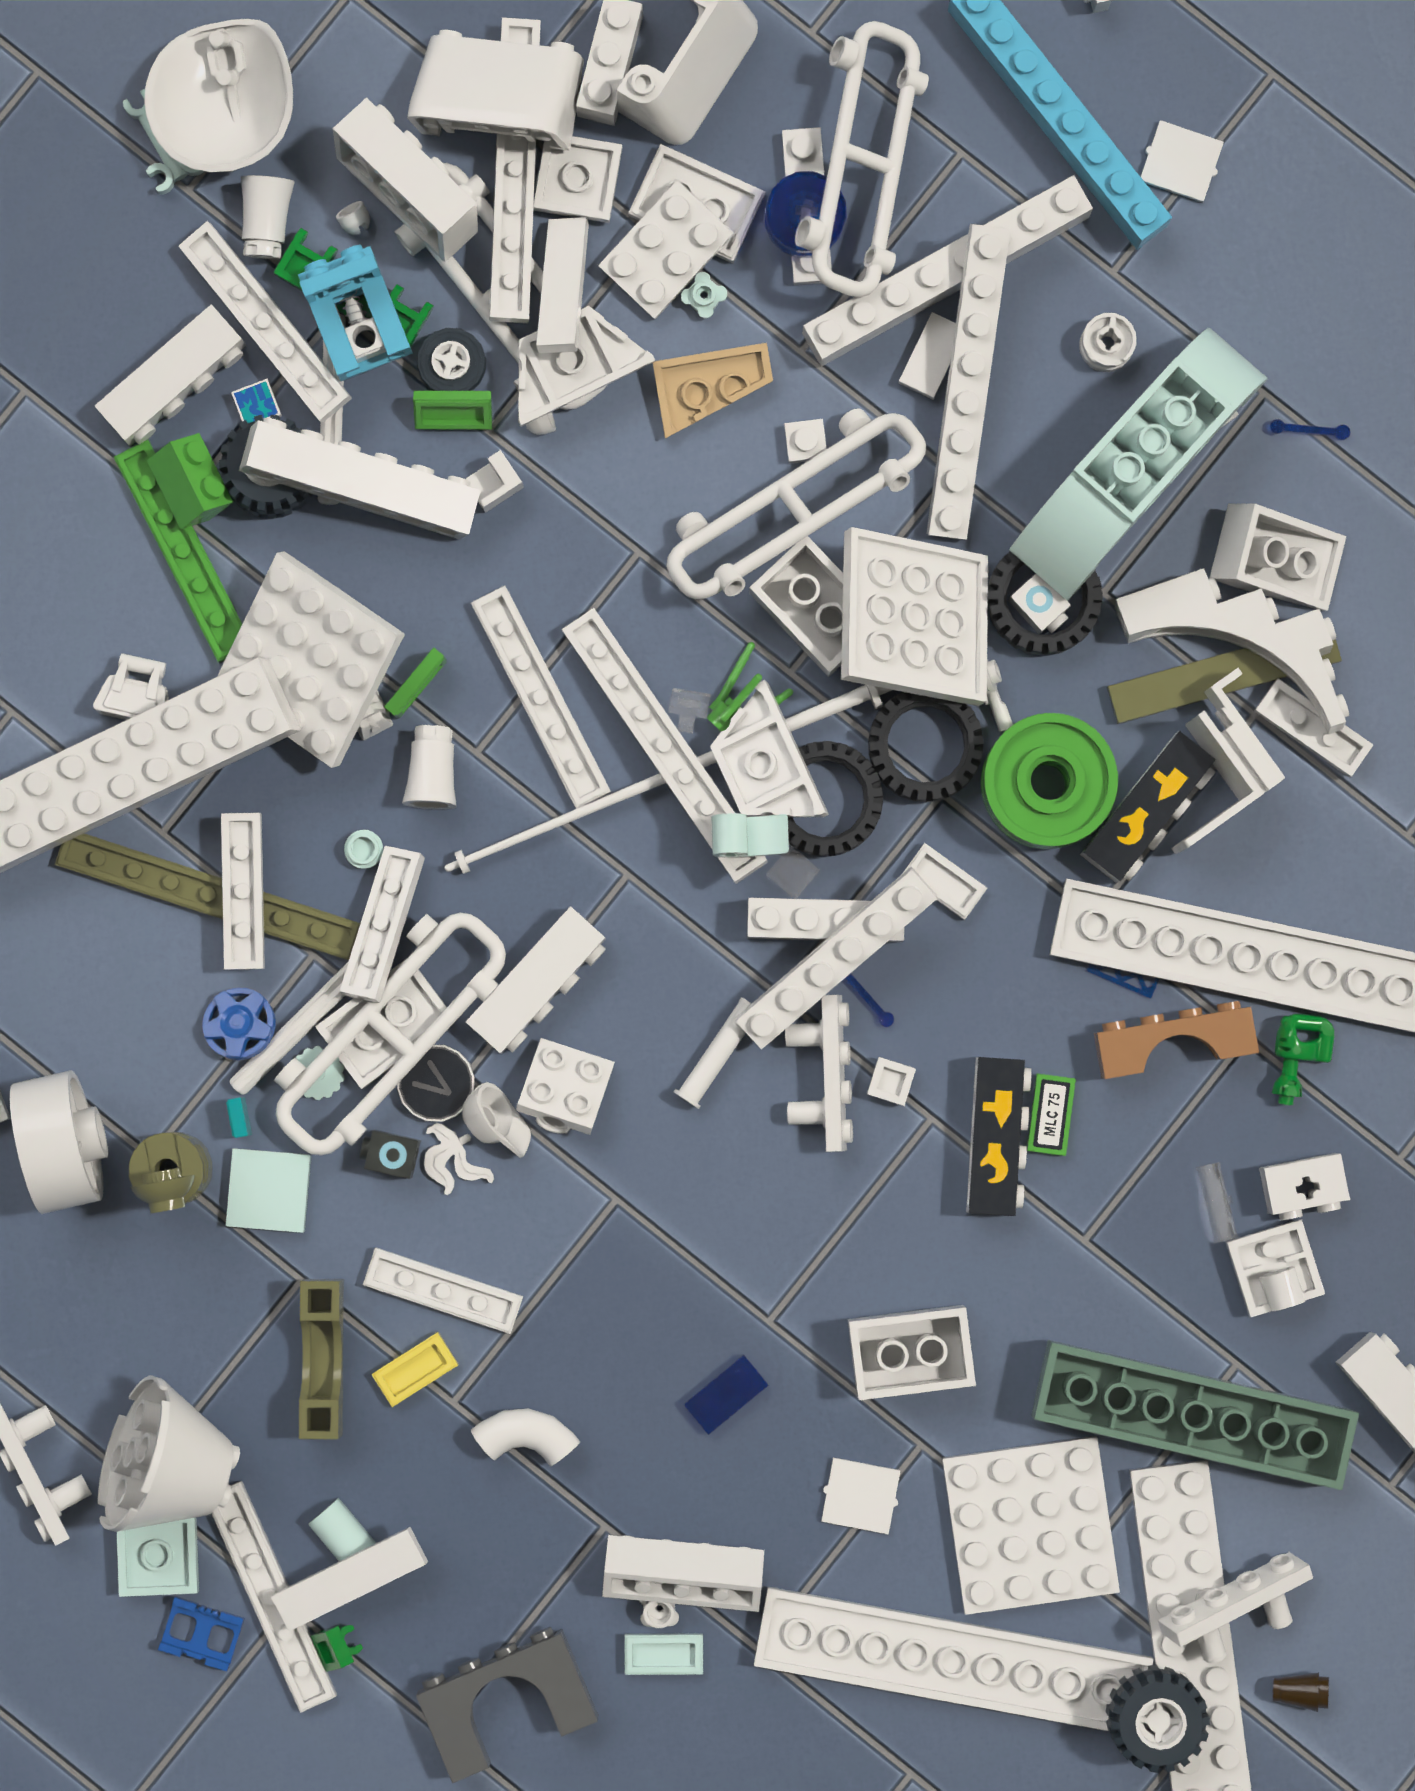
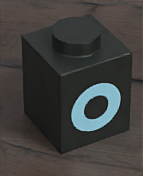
M373 1130L371 1137L365 1136L363 1139L359 1159L366 1160L364 1169L411 1179L413 1178L421 1140Z

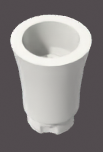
M241 176L243 195L242 240L245 241L244 256L260 259H281V244L285 242L289 202L295 183L293 180L270 176Z
M420 725L415 727V741H412L411 760L407 786L402 802L403 805L422 809H452L457 807L453 770L454 744L451 743L453 732L449 727L438 725Z

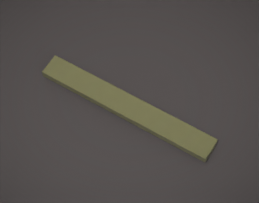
M88 834L79 835L61 844L55 862L57 866L223 919L222 878ZM263 892L264 933L346 960L350 959L361 923Z

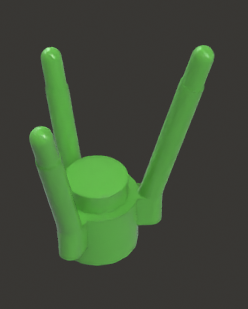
M753 642L747 644L720 694L709 706L713 711L706 718L720 731H725L729 727L731 718L762 680L761 674H756L734 700L730 697L727 699L755 647ZM791 688L775 697L778 705L793 694Z

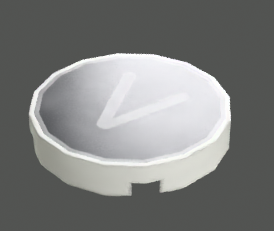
M433 1045L397 1084V1090L403 1105L413 1115L425 1121L442 1122L458 1116L463 1111V1104L466 1098L474 1090L475 1077L470 1063L459 1051L446 1045Z

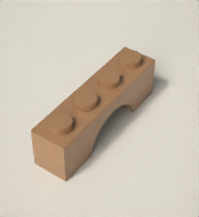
M1240 1001L1217 1004L1218 1012L1203 1015L1202 1008L1199 1007L1178 1011L1180 1019L1164 1021L1163 1014L1140 1017L1141 1025L1126 1028L1125 1020L1102 1024L1103 1032L1094 1033L1101 1079L1144 1073L1146 1061L1155 1046L1161 1041L1176 1035L1189 1036L1199 1040L1206 1045L1216 1060L1259 1053L1252 1008H1241Z

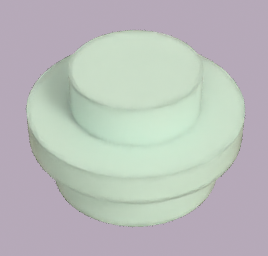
M356 831L345 842V856L357 868H371L381 860L383 853L382 841L372 831Z

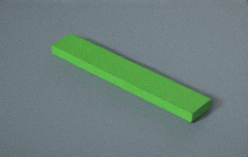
M146 440L140 445L138 444L114 456V459L218 663H222L225 661L243 623L194 527L190 526L180 529L147 462L155 454V451L150 441Z

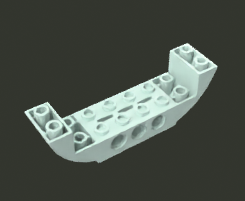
M1207 328L1167 366L1076 466L1073 472L1030 521L1009 550L1068 601L1091 576L1108 552L1240 406L1243 407L1268 378L1211 328Z

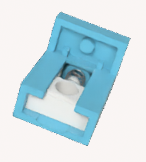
M362 245L352 246L340 253L341 258L328 263L326 259L314 261L304 267L305 272L298 274L304 296L311 307L340 381L413 353L370 246L364 249ZM365 295L373 316L372 318H365L363 313L365 311H362L361 307L362 304L354 298L357 297L360 300L358 296ZM345 301L346 304L343 309L347 312L345 316L349 317L350 322L348 323H351L350 327L347 328L344 327L336 305ZM364 330H369L376 334L375 342L368 348H360L355 344L357 335Z

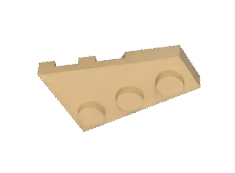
M767 343L653 362L665 439L773 382Z

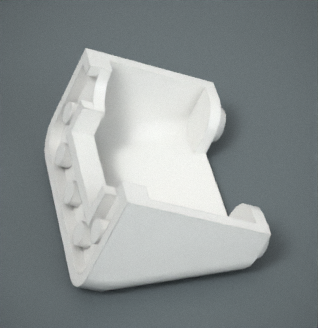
M691 0L698 7L699 15L696 24L664 73L649 65H638L631 68L616 89L618 112L670 144L682 145L688 142L695 135L757 36V20L743 0Z
M440 30L439 35H433L430 38L410 100L407 118L421 134L440 136L441 127L448 133H454L455 129L523 136L529 142H536L537 139L551 141L550 147L552 149L570 150L584 59L579 53L574 51L573 45L564 42H552L551 47L466 38L456 31Z

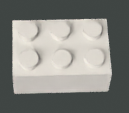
M807 536L797 542L749 587V594L829 677L841 666L843 572Z
M964 1305L847 1319L858 1400L976 1386L967 1311Z

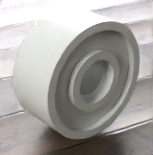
M70 1070L13 1083L10 1088V1111L13 1133L24 1179L37 1210L41 1214L101 1201L103 1197L101 1159L108 1157L107 1139L100 1113L96 1106L88 1107L85 1094L76 1074Z

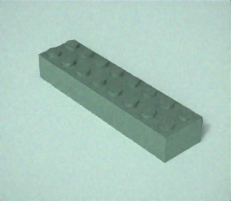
M1048 1340L1031 1416L1034 1420L1342 1490L1359 1413L1344 1407Z

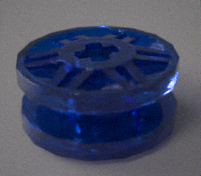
M799 171L782 178L771 190L764 211L765 229L771 242L783 253L797 258H812L813 251L799 247L795 243L796 231L801 222V215L798 213H801L802 208L806 207L811 209L810 215H815L811 217L819 220L827 176L814 171ZM841 190L829 250L839 240L847 219L846 201Z

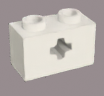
M1340 1153L1259 1168L1268 1214H1279L1280 1220L1303 1216L1302 1209L1317 1206L1318 1213L1341 1209V1201L1350 1200ZM1303 1177L1307 1182H1313L1314 1189L1308 1191L1307 1198L1303 1193H1297L1296 1186L1302 1184Z

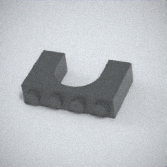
M551 1627L545 1628L530 1636L532 1642L518 1648L515 1642L507 1644L494 1651L495 1658L481 1663L479 1658H475L458 1666L460 1673L445 1678L444 1674L440 1673L421 1682L423 1688L418 1690L416 1697L452 1783L483 1771L490 1766V1758L474 1722L473 1702L481 1688L494 1679L513 1676L523 1678L534 1684L545 1697L561 1737L598 1722L599 1715L563 1629L553 1632Z

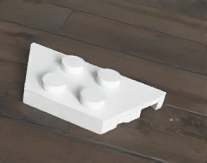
M587 306L581 309L578 349L575 352L539 353L536 346L538 331L519 339L518 422L522 427L655 362V358L650 352L645 351L629 339L628 335L619 328L607 322L593 308Z
M765 680L759 682L755 687L757 691L743 709L741 707L731 718L729 727L725 731H721L710 746L740 813L746 814L747 817L786 814L787 817H825L829 815L768 682Z

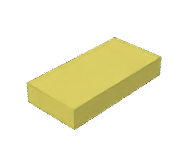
M439 1332L372 1373V1376L393 1407L459 1364Z

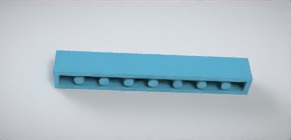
M950 0L948 12L1133 246L1138 250L1163 231L1172 219L1170 213L1002 1Z

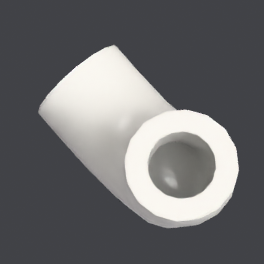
M529 1408L503 1410L471 1429V1433L478 1444L493 1460H496L513 1448L526 1447L535 1450L545 1459L549 1466H553L580 1443L575 1434L554 1416Z

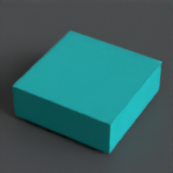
M245 1097L227 1100L226 1105L232 1137L240 1138L252 1135Z

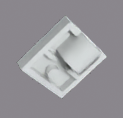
M541 1038L516 1111L536 1117L538 1125L550 1132L563 1134L573 1129L590 1135L615 1062Z
M1302 1219L1225 1242L1249 1317L1293 1307L1305 1302V1300L1325 1294Z

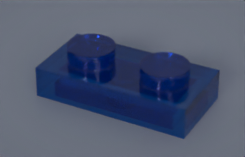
M743 1354L687 1400L684 1406L709 1435L769 1386V1384Z

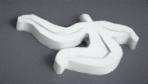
M436 1123L427 1129L426 1133H435L441 1144L434 1145L426 1152L424 1167L432 1179L445 1186L444 1193L446 1195L452 1192L455 1183L451 1173L445 1167L446 1162L452 1155H455V1171L460 1178L471 1181L484 1178L489 1183L493 1182L494 1175L490 1169L473 1166L467 1162L463 1144L471 1140L469 1134L458 1138L456 1132L440 1123Z

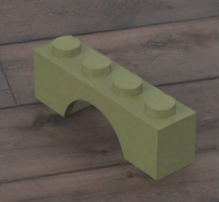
M303 1279L300 1281L303 1366L299 1398V1439H339L343 1435L344 1279Z

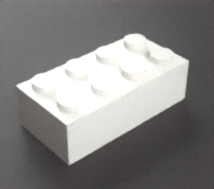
M366 97L333 128L336 157L436 255L446 262L478 232L477 198L465 184L460 183L457 185L448 176L450 174L448 169L438 158L433 157L430 159L421 150V143L411 132L406 130L403 133L394 124L393 116L381 104L375 106Z

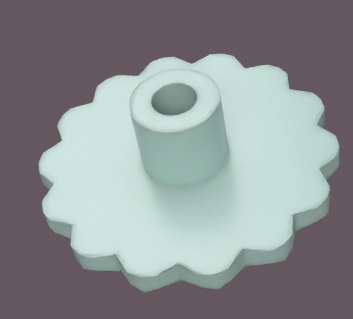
M315 1046L313 1049L307 1048L303 1054L297 1055L296 1059L307 1068L324 1049L320 1046ZM338 1057L304 1093L306 1098L314 1097L316 1100H321L323 1097H331L334 1091L340 1090V1083L345 1079L342 1073L345 1067L340 1063Z

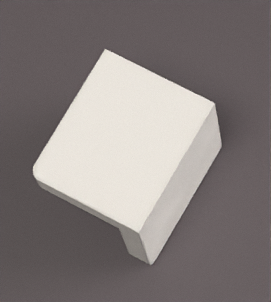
M501 450L488 458L489 464L466 478V480L471 482L470 487L480 490L478 503L485 513L524 488L522 481Z

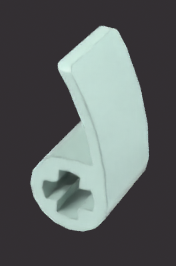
M727 813L711 816L712 850L715 857L766 856L786 854L789 851L788 817L786 814L747 817L746 814Z

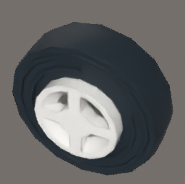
M444 328L435 331L424 340L418 351L417 368L421 380L430 391H472L480 384L485 374L486 356L481 343L473 334L460 328Z

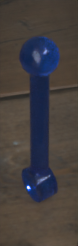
M1274 419L1270 424V429L1275 434L1291 431L1332 435L1337 440L1343 441L1351 433L1350 428L1344 424L1336 428L1288 424L1284 423L1281 419Z
M850 973L845 979L879 1016L880 1025L884 1027L891 1026L894 1023L893 1014L885 1012Z

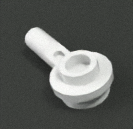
M987 659V702L985 703L986 705L990 704L999 731H1004L1010 728L1013 723L1007 706L1001 701L996 683L1002 682L998 665L995 660L988 661Z

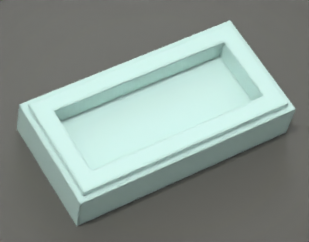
M703 1633L625 1634V1675L703 1674Z

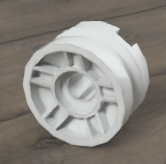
M1103 313L1094 317L1086 325L1080 338V353L1083 360L1092 369L1100 372H1113L1122 368L1132 356L1136 346V332L1132 324L1125 317L1116 313ZM1105 336L1111 337L1115 342V345L1110 350L1105 349L1106 345L1101 340Z

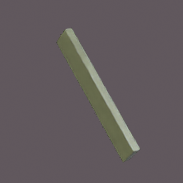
M1336 639L1332 640L1331 652L1321 656L1322 660L1328 658L1331 665L1342 661ZM1247 648L1110 685L1107 687L1116 722L1121 724L1207 700L1208 697L1204 692L1237 668L1243 674L1222 688L1225 694L1288 676L1265 658Z

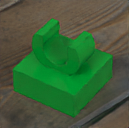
M353 1625L323 1629L310 1636L326 1672L341 1669L353 1663L352 1655L358 1654L363 1649L361 1644L348 1647L344 1640L347 1633L355 1630Z

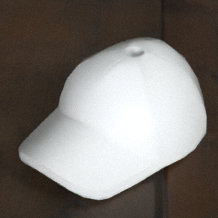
M486 1082L479 1085L466 1098L463 1104L462 1117L468 1129L481 1142L490 1144L501 1142L519 1158L523 1157L531 1139L529 1126L512 1106L506 1095L495 1084Z

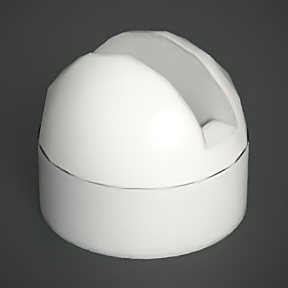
M362 201L346 206L336 215L341 227L352 235L361 233L360 225L367 229L370 224L369 212Z
M552 412L526 424L527 429L536 435H545L556 431Z

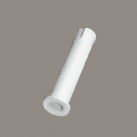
M742 997L740 998L739 1003L680 1090H674L675 1094L696 1108H700L699 1101L746 1033L736 1023V1017L752 1003Z

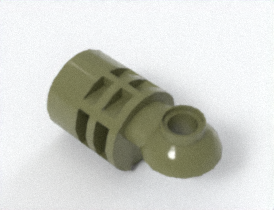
M184 1132L159 1133L148 1137L136 1147L129 1162V1179L133 1186L130 1188L140 1200L149 1204L150 1214L185 1207V1204L196 1200L207 1189L212 1178V1159L208 1149L198 1138ZM169 1159L173 1160L178 1168L164 1170L165 1163Z

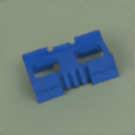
M175 1596L158 1650L178 1657L186 1653V1656L199 1660L205 1659L204 1665L227 1672L230 1668L245 1618L225 1611H221L220 1614L217 1609L212 1611L211 1607L206 1609L204 1605L198 1607L199 1603ZM178 1613L194 1617L197 1621L190 1641L175 1638L170 1633L174 1617ZM214 1625L232 1629L234 1632L230 1649L226 1653L208 1647V1639Z

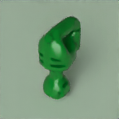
M1292 1014L1284 1016L1280 1020L1281 1024L1275 1041V1056L1283 1058L1282 1074L1274 1082L1271 1092L1279 1094V1104L1293 1105L1294 1097H1302V1085L1297 1077L1299 1060L1331 1062L1335 1032L1333 1025L1326 1018ZM1296 1029L1319 1032V1038L1300 1041L1297 1037Z

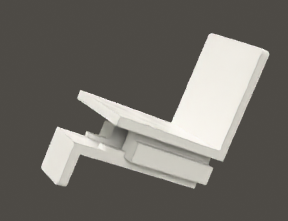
M1239 668L1204 692L1216 708L1217 712H1215V715L1225 727V730L1220 733L1205 710L1185 724L1200 747L1216 759L1213 765L1238 798V801L1171 849L1175 855L1189 848L1285 779V776L1222 690V688L1243 674Z

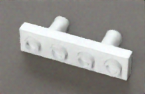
M825 995L822 997V1019L820 1023L791 1024L785 1029L787 1047L821 1046L823 1050L825 1097H823L822 1101L788 1102L787 1116L789 1125L823 1124V1127L826 1128V1152L846 1151L847 1143H852L853 1141L852 1120H846L845 1104H851L852 1088L851 1081H845L844 1065H850L851 1051L849 1041H843V1026H849L848 1003H842V995Z
M0 1403V1439L5 1447L0 1450V1457L8 1472L17 1470L23 1482L16 1486L26 1507L32 1504L35 1505L41 1518L34 1522L44 1542L52 1539L56 1546L70 1538L59 1518L62 1516L61 1511L92 1495L82 1474L52 1490H49V1488L44 1489L23 1447L26 1446V1441L56 1425L46 1405L14 1421L13 1418L8 1419Z
M1290 1552L1277 1555L1269 1563L1254 1571L1240 1574L1236 1580L1227 1585L1207 1591L1198 1600L1188 1605L1174 1608L1169 1615L1158 1620L1161 1632L1180 1647L1197 1639L1203 1660L1211 1664L1220 1662L1225 1659L1227 1653L1219 1627L1263 1605L1268 1624L1272 1628L1281 1629L1292 1623L1293 1620L1285 1593L1313 1579L1310 1565Z

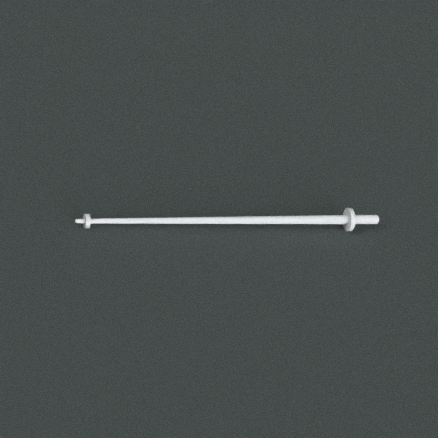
M864 684V686L785 720L792 732L870 699L875 709L883 707L880 695L892 691V689ZM712 751L697 757L703 767L717 762ZM659 773L468 856H464L462 850L455 852L457 860L445 865V870L449 872L460 867L463 874L470 872L468 864L666 782Z

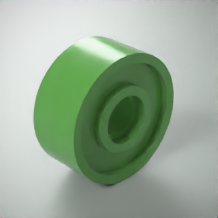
M1060 713L1036 714L1013 724L998 738L990 749L981 774L983 802L994 824L1012 840L1036 849L1066 847L1091 834L1108 816L1114 804L1118 788L1116 761L1105 739L1086 722ZM1051 766L1062 774L1065 787L1060 798L1047 800L1034 792L1031 785V775L1035 768Z

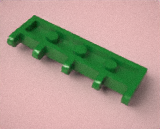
M300 228L273 273L276 277L303 292L298 274L305 272L304 267L320 259H326L327 263L333 261L338 249L331 245L323 257L302 245L307 238L308 231ZM397 284L390 296L411 347L430 316L434 305L426 302L420 313L415 312L398 302L404 288ZM365 295L358 296L360 297L358 302L363 305L362 311L366 312L365 318H372L373 316ZM346 301L336 305L339 314L344 316L347 315L346 310L343 309Z

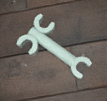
M145 89L140 92L145 100ZM127 99L123 101V107L127 114L140 121L164 163H154L146 170L150 178L158 173L166 175L165 182L156 187L159 195L170 192L174 187V183L182 180L187 175L198 176L204 172L192 169L176 161L162 148L150 128L145 104L140 109H134Z

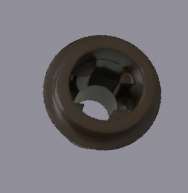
M1318 1672L1273 1679V1702H1281L1318 1712V1708L1328 1709L1329 1677L1319 1676Z

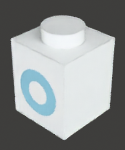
M1037 574L1030 578L1008 600L1038 635L1046 628L1052 634L1068 619L1064 612L1070 607V603Z

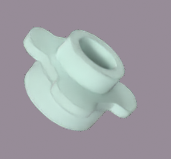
M706 272L696 274L695 282L689 289H684L681 293L682 302L686 305H691L694 310L698 311V315L701 318H710L718 303L725 301L727 298L726 288L724 286H717L710 280V275ZM706 292L708 297L703 299L700 294Z

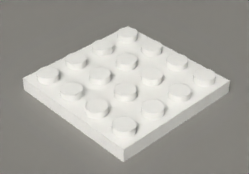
M854 527L844 532L841 680L980 706L987 702L988 556Z
M278 552L218 676L256 658L268 659L301 731L288 736V738L333 768L340 766L405 634L288 553Z
M1097 1436L942 1458L965 1615L1120 1593Z

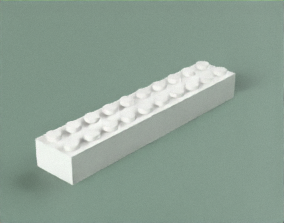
M263 658L249 661L0 780V873L301 731L270 661Z

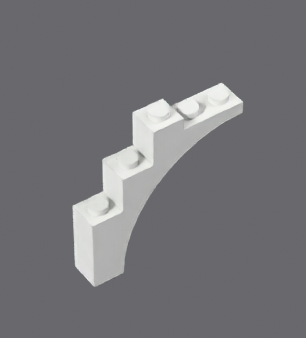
M1204 568L1116 599L1115 610L1128 643L1165 635H1196L1228 641L1247 648L1278 667L1297 684L1319 714L1328 734L1344 728L1346 723L1345 717L1349 716V710L1343 695L1335 694L1331 681L1335 680V674L1329 659L1322 660L1321 657L1331 652L1332 640L1336 639V633L1330 618L1323 619L1320 608L1275 624L1274 620L1279 619L1275 603L1271 597L1265 598L1262 588L1217 604L1216 600L1221 599L1219 587L1214 577L1208 579Z

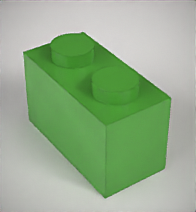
M200 433L170 441L147 460L180 529L209 521L233 503Z

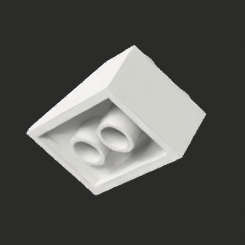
M1228 504L1210 578L1214 577L1218 582L1249 592L1262 588L1265 596L1328 611L1346 536L1258 504Z

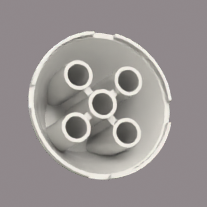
M155 1376L145 1377L129 1395V1399L134 1400V1403L127 1416H118L102 1465L98 1489V1504L105 1506L106 1517L100 1516L99 1519L105 1529L114 1532L211 1514L217 1506L224 1508L231 1495V1485L228 1484L231 1469L235 1468L240 1456V1448L232 1445L231 1441L162 1378Z

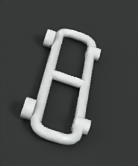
M877 21L864 23L856 31L853 40L840 36L831 49L829 56L830 65L847 71L822 206L819 220L810 216L804 217L795 235L797 246L813 251L812 266L820 282L830 289L854 297L870 295L877 288L881 274H889L894 267L896 255L886 250L914 95L921 96L925 92L929 81L928 75L919 71L920 51L913 38L900 29ZM871 37H878L895 44L905 54V65L897 79V87L900 89L887 158L849 143L867 45ZM846 159L884 174L872 242L864 257V266L867 268L866 275L860 282L835 274L827 263Z
M443 163L450 173L448 176L457 185L463 183L474 193L477 198V213L493 233L494 209L484 198L490 193L485 183L477 174L469 179L457 166ZM405 224L394 231L401 244L412 256L425 247L429 250L519 364V339L505 322L489 321L491 288L482 294L453 256L444 262ZM531 257V282L541 293L543 271ZM519 378L513 382L517 389L519 385ZM606 386L561 407V409H576L585 405L602 392Z
M853 409L847 412L839 423V429L845 438L710 524L699 512H691L683 516L676 526V531L683 541L678 543L667 557L666 567L669 576L679 590L689 598L705 599L722 590L727 596L739 594L745 587V580L742 578L884 487L888 486L893 492L901 491L907 487L910 482L908 472L922 461L926 452V443L922 434L904 415L896 413L884 414L871 420L862 409ZM888 429H897L911 446L908 454L899 460L889 459L880 466L879 473L816 513L811 514L794 491L795 487ZM778 498L782 499L799 522L734 565L730 563L721 565L715 571L714 577L707 582L701 584L694 583L682 567V562L688 555Z
M456 913L449 915L438 924L426 914L407 934L406 937L417 948L387 980L380 1003L368 1001L307 1068L294 1058L276 1076L274 1081L285 1090L277 1103V1122L283 1132L300 1148L310 1154L322 1156L334 1152L345 1141L352 1146L367 1130L362 1125V1122L478 997L484 1002L499 986L494 979L505 964L506 952L504 944L480 919L471 914ZM459 928L467 929L489 949L490 960L413 1044L379 1012L453 931ZM369 1024L403 1056L326 1139L317 1140L294 1121L291 1114L292 1107Z

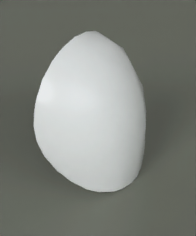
M237 19L203 25L179 35L159 53L151 67L146 82L145 109L153 135L171 158L196 170L207 172L234 171L252 165L267 156L284 137L293 111L292 77L283 45L276 32L267 23L254 19Z

